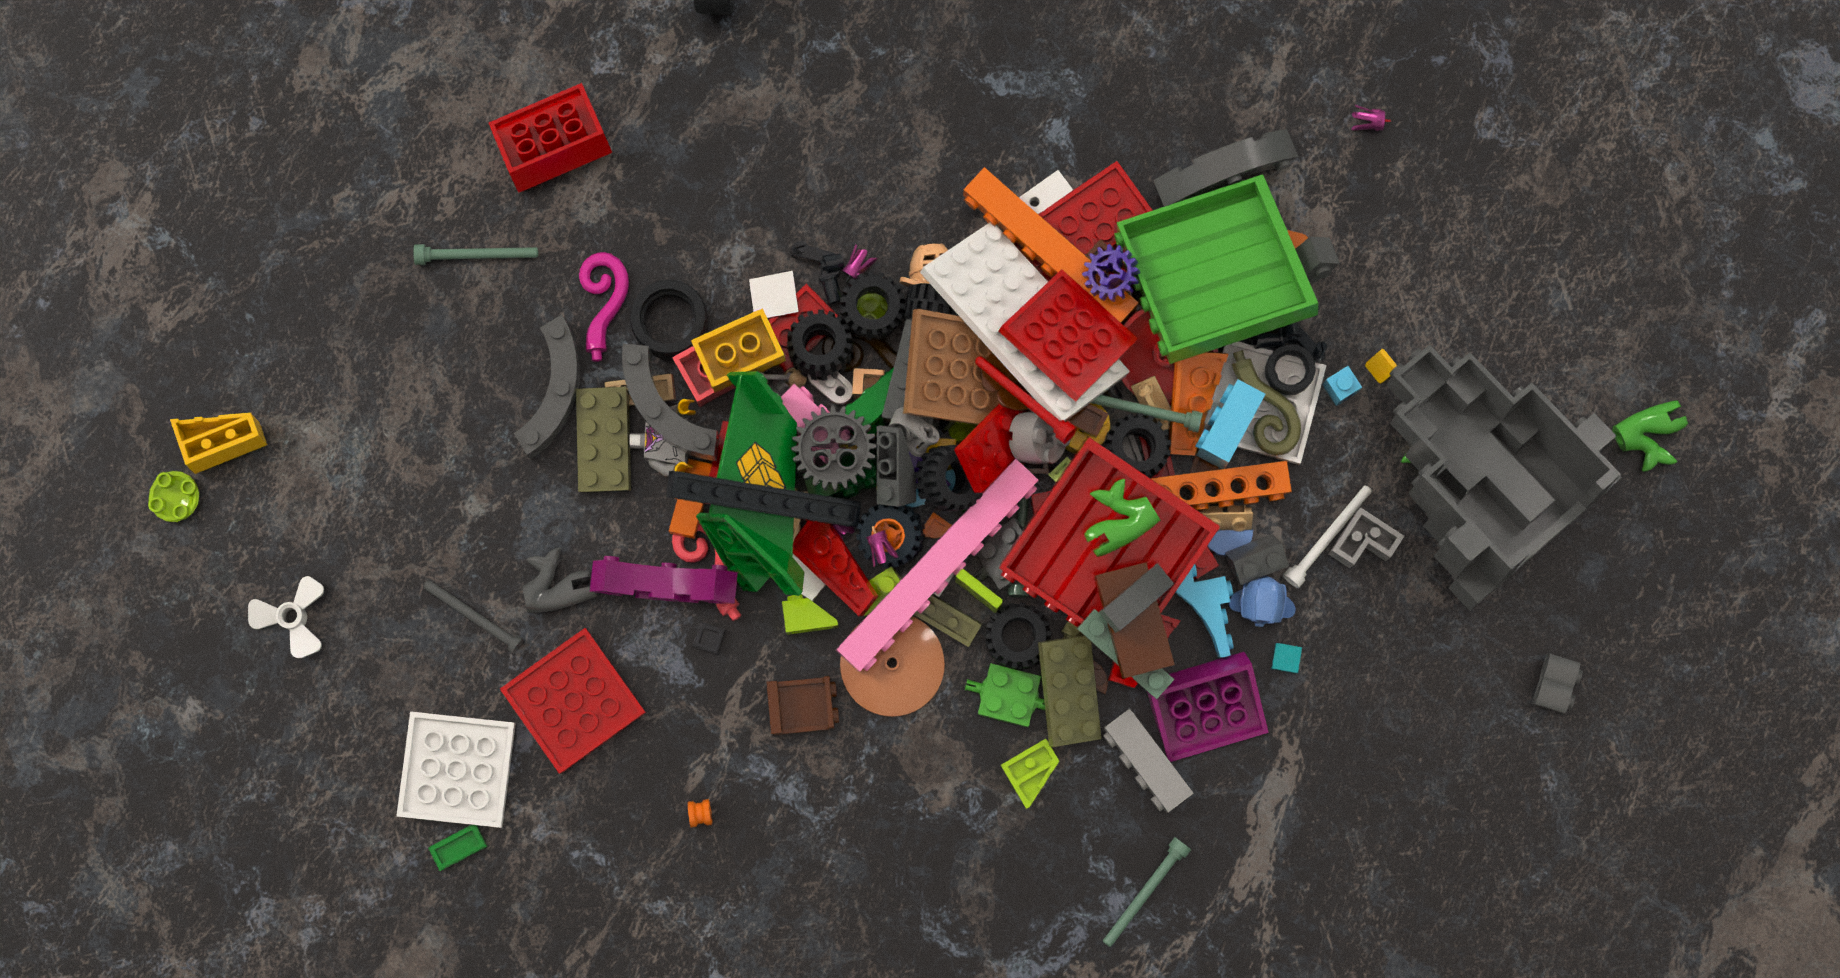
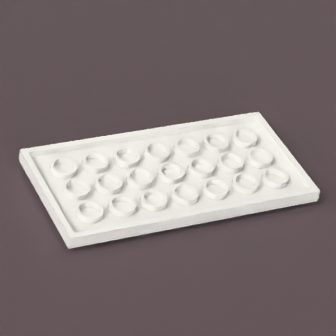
M988 223L925 265L920 273L1031 396L1060 421H1067L1126 377L1130 371L1118 360L1075 402L998 332L1001 326L1048 281L1017 247L1002 234L1003 232L997 226L994 227L991 223Z

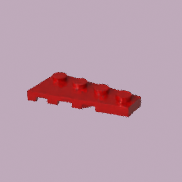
M808 520L794 539L793 554L858 616H864L878 598V594L834 526Z

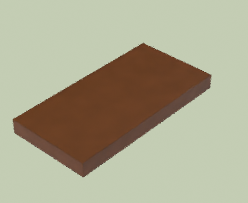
M1146 562L1094 576L1103 608L1148 571ZM1157 600L1116 633L1107 623L1122 679L1175 665Z

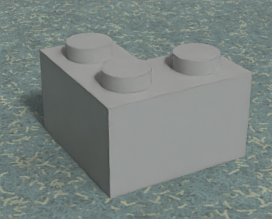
M1360 507L1328 555L1348 568L1355 565L1365 548L1384 561H1387L1397 549L1404 535Z

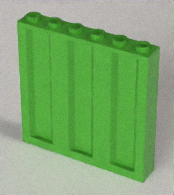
M1263 174L1117 222V233H1114L1117 246H1122L1124 252L1129 250L1132 253L1131 258H1135L1138 261V264L1134 267L1140 270V274L1134 275L1139 283L1133 284L1135 291L1140 290L1142 294L1140 298L1144 313L1149 312L1151 319L1148 320L1153 335L1158 334L1160 341L1157 344L1162 357H1167L1169 364L1318 315L1317 298Z

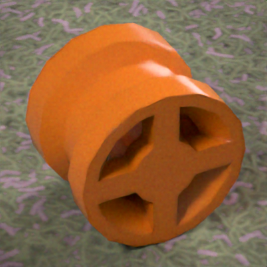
M705 799L701 803L688 802L691 828L703 823L707 826L712 825L709 799Z

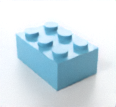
M1239 379L1235 385L1229 383L1219 401L1224 404L1223 407H1216L1208 422V425L1212 426L1210 431L1204 429L1195 446L1199 448L1196 456L1221 469H1225L1260 406L1265 393Z

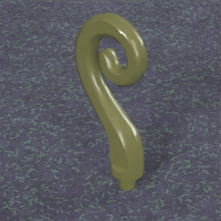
M1243 350L1233 353L1236 363H1233L1231 366L1237 380L1239 379L1265 393L1263 400L1275 406L1283 414L1287 422L1288 431L1286 437L1280 442H1271L1264 435L1265 428L1272 426L1275 431L1280 432L1283 430L1284 425L1278 416L1268 414L1262 416L1254 425L1253 436L1256 444L1267 454L1276 456L1289 453L1298 443L1301 434V422L1296 409L1286 397L1259 379L1251 358L1246 359Z

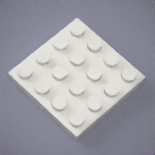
M1235 342L1224 346L1222 353L1229 355L1226 363L1224 362L1220 374L1222 376L1219 385L1216 386L1212 398L1213 403L1211 409L1208 410L1204 422V429L1210 431L1212 426L1208 425V422L1217 406L1222 408L1224 405L1219 402L1229 383L1235 385L1237 381L1231 366L1233 363H1236L1233 353L1243 350L1245 358H1251L1259 379L1269 385L1265 378V366L1269 356L1274 351L1264 348L1255 349L1253 345L1242 342ZM1285 355L1277 361L1275 374L1282 383L1293 385L1299 383L1304 378L1305 365L1300 358ZM1315 363V376L1305 391L1297 395H1283L1294 406L1301 422L1300 439L1293 450L1287 454L1275 456L1262 451L1256 444L1253 436L1254 425L1264 415L1278 416L1284 425L1283 430L1280 432L1275 431L1272 426L1265 428L1264 435L1269 441H1282L1288 431L1287 422L1283 414L1265 400H1262L1237 448L1300 465L1326 365Z
M410 712L397 817L502 828L516 723Z

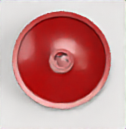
M1141 308L1133 313L1123 324L1138 340L1119 359L1130 371L1122 379V382L1134 394L1131 388L1132 385L1155 376L1169 405H1171L1175 363L1169 364L1167 357L1161 356L1157 344L1160 341L1158 334L1153 335L1148 321L1151 319L1149 312L1144 313ZM1218 348L1208 352L1218 353Z

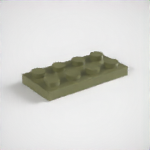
M628 388L576 389L578 492L631 491Z
M1081 635L1038 642L1049 746L1058 747L1101 739L1091 641L1086 636Z

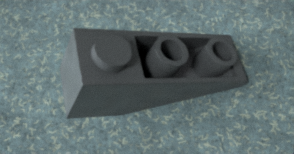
M879 425L877 426V504L899 507L916 502L915 471L903 430L900 427Z

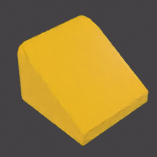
M1384 349L1377 352L1365 364V367L1380 384L1391 377L1389 373L1397 366Z

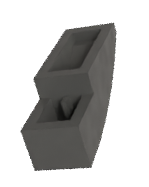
M1157 563L1100 610L1099 613L1116 633L1156 601L1174 583Z

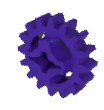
M1108 244L1107 251H1103L1098 247L1099 254L1095 256L1090 253L1091 263H1084V266L1089 269L1082 273L1084 278L1089 279L1084 283L1085 286L1092 288L1090 292L1094 296L1099 294V298L1102 301H1105L1108 296L1112 302H1115L1117 295L1125 299L1124 292L1127 290L1132 293L1131 284L1139 283L1134 275L1140 274V270L1134 267L1138 264V261L1135 258H1131L1132 253L1129 250L1123 253V248L1120 245L1114 250L1112 245ZM1122 261H1125L1127 265V272L1122 270ZM1115 270L1118 274H1110L1108 277L1105 272L1108 273ZM1095 274H1098L1101 278L1100 286L1096 282Z

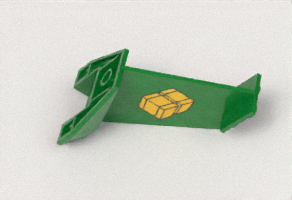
M758 371L729 372L726 376L734 384L736 390L717 478L795 491L796 463H794L793 458L796 456V453L792 452L791 447L796 446L792 438L797 436V422L783 405L782 398L769 387L768 381L763 374ZM716 505L710 506L709 513L697 514L696 518L724 566H728V571L738 572L737 583L743 591L757 592L771 577L786 595L799 596L803 592L805 572L792 557L794 518Z

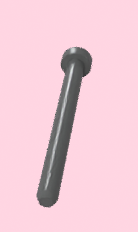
M432 581L424 583L423 587L425 590L508 645V651L514 654L520 648L524 640L519 635L513 637Z

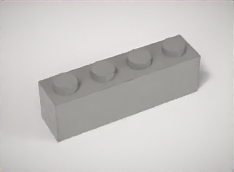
M1128 709L1103 728L1106 732L1103 737L1112 748L1116 746L1122 753L1119 756L1120 760L1127 769L1131 767L1138 775L1135 777V780L1143 790L1149 789L1154 796L1151 798V801L1159 811L1164 809L1168 813L1193 794L1192 790L1131 709Z

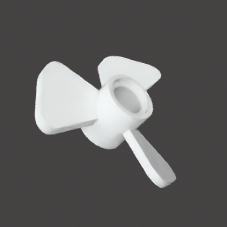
M309 576L303 577L299 583L294 602L283 603L278 608L257 599L251 600L248 604L249 625L254 629H262L278 623L280 626L289 629L291 654L296 658H304L320 651L322 647L321 641L304 625L307 622L305 608L323 595V585ZM295 610L297 612L296 620L288 623L286 620L287 613Z

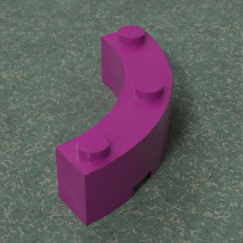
M604 556L603 560L593 561L590 592L615 596L634 595L636 593L635 598L672 602L699 603V601H704L711 604H735L738 572L728 571V566L712 565V569L677 568V564L661 563V567L619 562V557Z

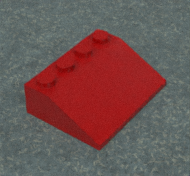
M582 83L489 122V126L518 193L612 153Z

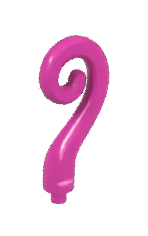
M605 252L596 253L588 257L582 263L579 272V280L582 287L592 294L604 293L611 285V277L608 274H603L598 283L591 281L590 273L595 267L607 266L612 270L615 277V289L611 298L595 316L587 331L586 352L591 353L593 362L602 361V352L607 350V327L624 303L629 287L628 273L623 263L617 257Z

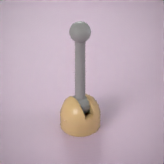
M795 368L788 369L784 375L764 374L758 371L766 379L784 380L789 387L795 384L798 388H801L807 380V377L801 375L800 369L796 370Z

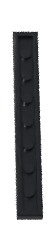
M669 471L666 498L857 528L861 508V502L678 471Z

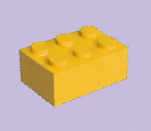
M763 308L691 340L714 393L733 385L726 376L729 372H762L786 361Z

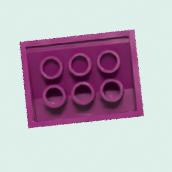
M1245 652L1170 673L1169 675L1174 680L1158 699H1155L1147 691L1163 748L1170 762L1269 733L1252 663Z

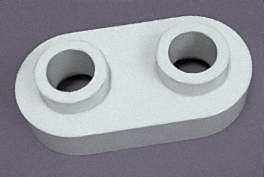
M839 372L837 377L833 378L832 375H828V380L824 381L819 379L817 381L811 380L808 374L809 382L834 404L843 405L851 400L853 387ZM842 388L845 390V394L837 396L835 394L836 390Z

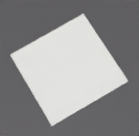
M793 271L749 279L754 312L763 308L767 318L798 312Z

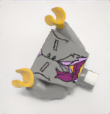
M682 399L678 404L670 406L671 410L688 422V417L684 415H695L696 413L695 410H688L689 404L694 403V400ZM645 423V433H630V448L644 449L645 460L649 462L651 468L663 476H669V471L685 473L687 468H693L692 465L687 463L688 454L668 444L647 423Z

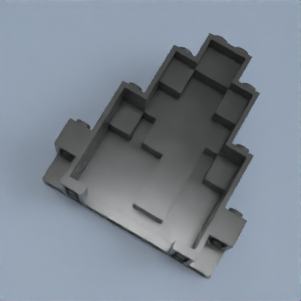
M1429 345L1424 350L1420 348L1415 350L1408 357L1409 362L1403 366L1400 363L1389 373L1392 377L1387 386L1402 401L1394 409L1393 413L1395 416L1390 424L1408 442L1410 449L1405 457L1420 471L1419 475L1411 482L1414 487L1408 494L1427 513L1426 516L1429 519L1423 527L1438 541L1437 546L1439 547L1434 557L1455 580L1449 589L1471 611L1612 489L1622 478L1615 467L1601 454L1616 435L1595 413L1588 419L1584 416L1581 417L1573 425L1533 383L1529 384L1525 389L1520 386L1510 394L1470 352L1463 358L1460 356L1456 357L1448 364Z

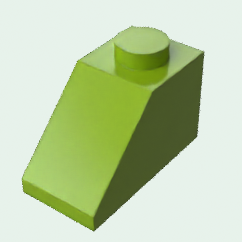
M803 595L788 596V601H782L787 635L839 628L838 621L809 598H803Z

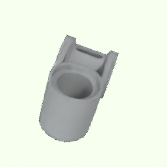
M904 407L898 408L894 412L889 426L902 428L908 451L916 457H921L926 453L930 445H934L939 441V433L934 426L928 424L919 416L903 414Z

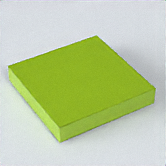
M964 569L959 571L955 580L958 585L994 613L1002 607L1003 600Z

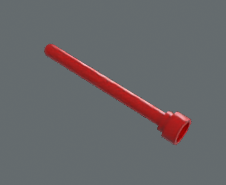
M979 356L975 359V364L1051 426L1056 434L1055 437L1060 442L1066 444L1072 439L1077 431V427L1070 421H1060L984 357Z

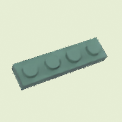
M1093 609L1077 629L1119 666L1107 622L1096 609ZM1163 669L1132 676L1155 699H1158L1174 680Z

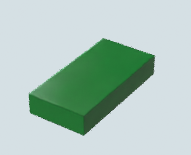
M470 825L428 847L439 871H443L483 850L488 845L478 826Z

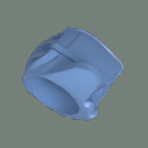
M1263 576L1245 583L1243 589L1234 593L1230 597V602H1228L1230 609L1241 612L1243 618L1254 622L1257 627H1264V624L1281 622L1282 618L1293 617L1296 611L1294 603L1287 597L1286 586L1269 576Z

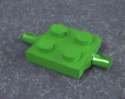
M990 663L988 675L983 684L967 679L965 690L980 693L981 703L977 715L1028 728L1031 715L1035 709L1045 710L1044 699L1039 698L1038 693L1041 676Z

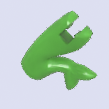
M1678 400L1649 407L1613 426L1612 431L1616 435L1615 440L1621 450H1641L1645 453L1642 471L1653 469L1657 463L1670 465L1678 462L1667 450L1659 447L1653 439L1644 435V433L1671 434L1687 426L1686 416L1674 419L1672 422L1669 418L1668 413L1670 414L1682 407Z
M1125 479L1115 482L1109 491L1095 490L1090 493L1092 497L1102 504L1110 507L1117 513L1129 517L1127 519L1101 521L1091 526L1085 532L1084 536L1087 542L1098 538L1103 533L1108 538V541L1103 542L1093 550L1097 557L1106 555L1129 544L1161 521L1146 496L1134 500L1123 498Z

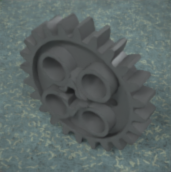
M832 405L830 413H827L821 407V415L819 416L812 411L811 416L813 420L809 421L803 418L805 428L796 427L801 436H794L792 438L798 446L791 447V450L794 453H799V455L793 458L794 463L802 462L797 468L798 472L807 471L804 479L807 481L813 477L812 484L814 487L822 482L823 490L825 491L829 484H832L834 491H837L838 484H842L845 490H847L849 481L854 485H858L857 476L866 478L863 471L864 468L872 470L868 460H876V456L870 453V451L876 450L877 445L869 443L876 438L875 434H867L871 429V425L862 426L865 420L864 417L861 416L855 419V410H852L847 415L845 406L841 408L840 412H836L834 405ZM846 429L854 432L853 438L848 441L840 438L841 432ZM819 430H824L828 433V437L824 441H816L814 439L815 433ZM832 443H837L839 447L835 454H832L830 449L811 451L812 447L832 448ZM854 445L858 446L856 450L844 449ZM846 455H851L855 458V462L849 467L841 465V459ZM825 456L829 459L828 464L825 467L819 468L814 465L816 458Z

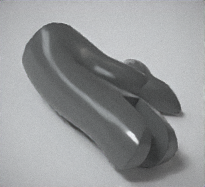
M558 547L551 550L545 557L532 556L527 558L526 561L539 571V575L535 579L522 585L527 612L539 613L559 610L597 597L598 593L590 592V587L577 588L579 585L591 583L592 571L582 570L571 573L554 587L548 589L554 579L555 569L558 566L562 548Z

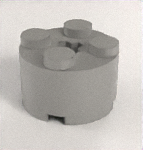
M1032 411L1019 413L1010 425L1009 432H1013V440H1009V446L1013 456L1022 463H1055L1061 458L1065 447L1069 445L1070 441L1066 444L1060 442L1055 437L1054 429Z

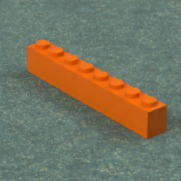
M985 167L965 187L963 192L965 203L973 210L978 208L985 214L983 218L988 223H991L994 227L997 225L1004 231L1002 234L1013 244L1015 242L1023 248L1021 251L1027 258L1032 261L1036 259L1042 264L1041 269L1049 277L1052 278L1062 269L1122 324L1135 311L1139 302L1126 291L1124 292L1125 299L1117 295L1115 302H1112L1108 296L1105 301L1099 298V294L1094 296L1090 292L1092 288H1087L1084 284L1089 279L1082 276L1083 272L1089 270L1084 266V263H1091V260ZM1095 274L1096 282L1100 286L1101 278L1098 274Z

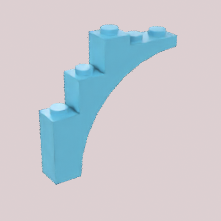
M1194 564L1175 593L1186 601L1203 621L1212 638L1217 657L1231 656L1230 650L1233 649L1231 634H1226L1224 625L1228 624L1226 609H1221L1220 604L1230 602L1229 596H1233L1230 580L1226 581L1225 576L1194 582L1193 577L1197 576Z

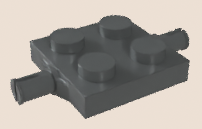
M1011 519L992 538L989 536L983 540L984 546L977 553L983 568L972 576L979 582H982L989 576L1000 591H1005L1014 584L1000 575L1003 571L999 569V565L1024 530L1018 519Z

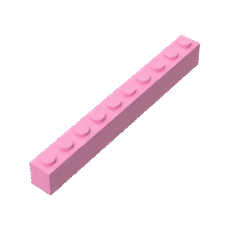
M1014 459L982 493L981 499H976V504L969 507L840 644L836 651L858 672L862 669L868 671L877 661L874 656L880 649L885 652L895 642L892 638L898 630L903 633L913 622L910 617L916 611L921 614L931 603L928 598L934 592L939 594L949 584L946 579L953 572L957 575L966 566L964 562L969 554L974 557L983 548L984 544L981 541L987 535L992 538L1002 527L999 522L1005 516L1010 518L1020 508L1017 503L1022 497L1027 500L1037 490V487L1034 485L1038 479L1017 459Z

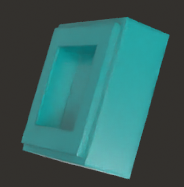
M1275 643L1271 669L1297 674L1302 647Z

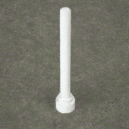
M1363 486L1298 565L1289 567L1283 577L1295 588H1300L1305 582L1304 577L1307 575L1306 571L1372 493L1370 487Z

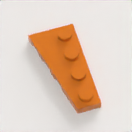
M1205 352L1175 362L1171 411L1186 414L1187 412L1192 413V410L1203 412L1198 433L1188 431V428L1183 427L1184 424L1170 421L1168 439L1171 440L1170 454L1195 456L1197 451L1195 446L1203 433L1204 422L1208 410L1211 409L1212 398L1216 386L1219 385L1222 376L1220 374L1229 354Z

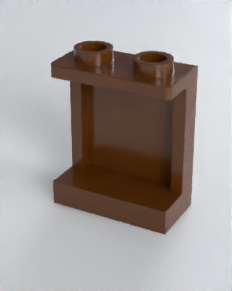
M830 676L766 682L772 736L835 730L834 723H839L838 707L833 708L832 697H837L836 682H830Z

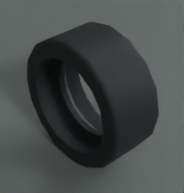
M1287 344L1275 349L1269 356L1265 366V378L1270 387L1283 395H1297L1305 391L1313 381L1316 373L1315 361L1311 353L1304 347L1295 344ZM1294 355L1303 361L1305 375L1299 383L1288 385L1282 383L1277 378L1275 366L1281 357Z

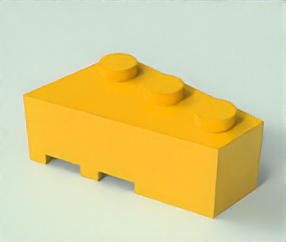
M252 413L218 415V417L213 418L194 417V419L189 420L170 419L185 465L194 474L267 445L260 422Z

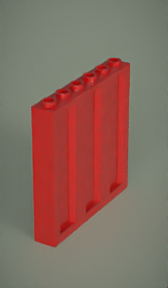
M1087 436L999 565V569L1003 571L1000 575L1011 583L1017 580L1024 585L1023 591L1033 598H1036L1037 595L1041 596L1046 600L1045 606L1056 613L1060 609L1068 615L1066 620L1078 627L1093 609H1096L1098 612L1103 609L1094 576L1145 562L1149 570L1158 563L1174 583L1157 599L1161 613L1220 526ZM1125 479L1123 498L1134 500L1146 496L1161 521L1129 544L1106 555L1097 557L1093 550L1103 542L1108 541V538L1103 533L1098 538L1087 542L1084 536L1085 532L1091 526L1101 521L1127 519L1129 517L1115 512L1092 497L1090 493L1095 490L1109 491L1115 482Z

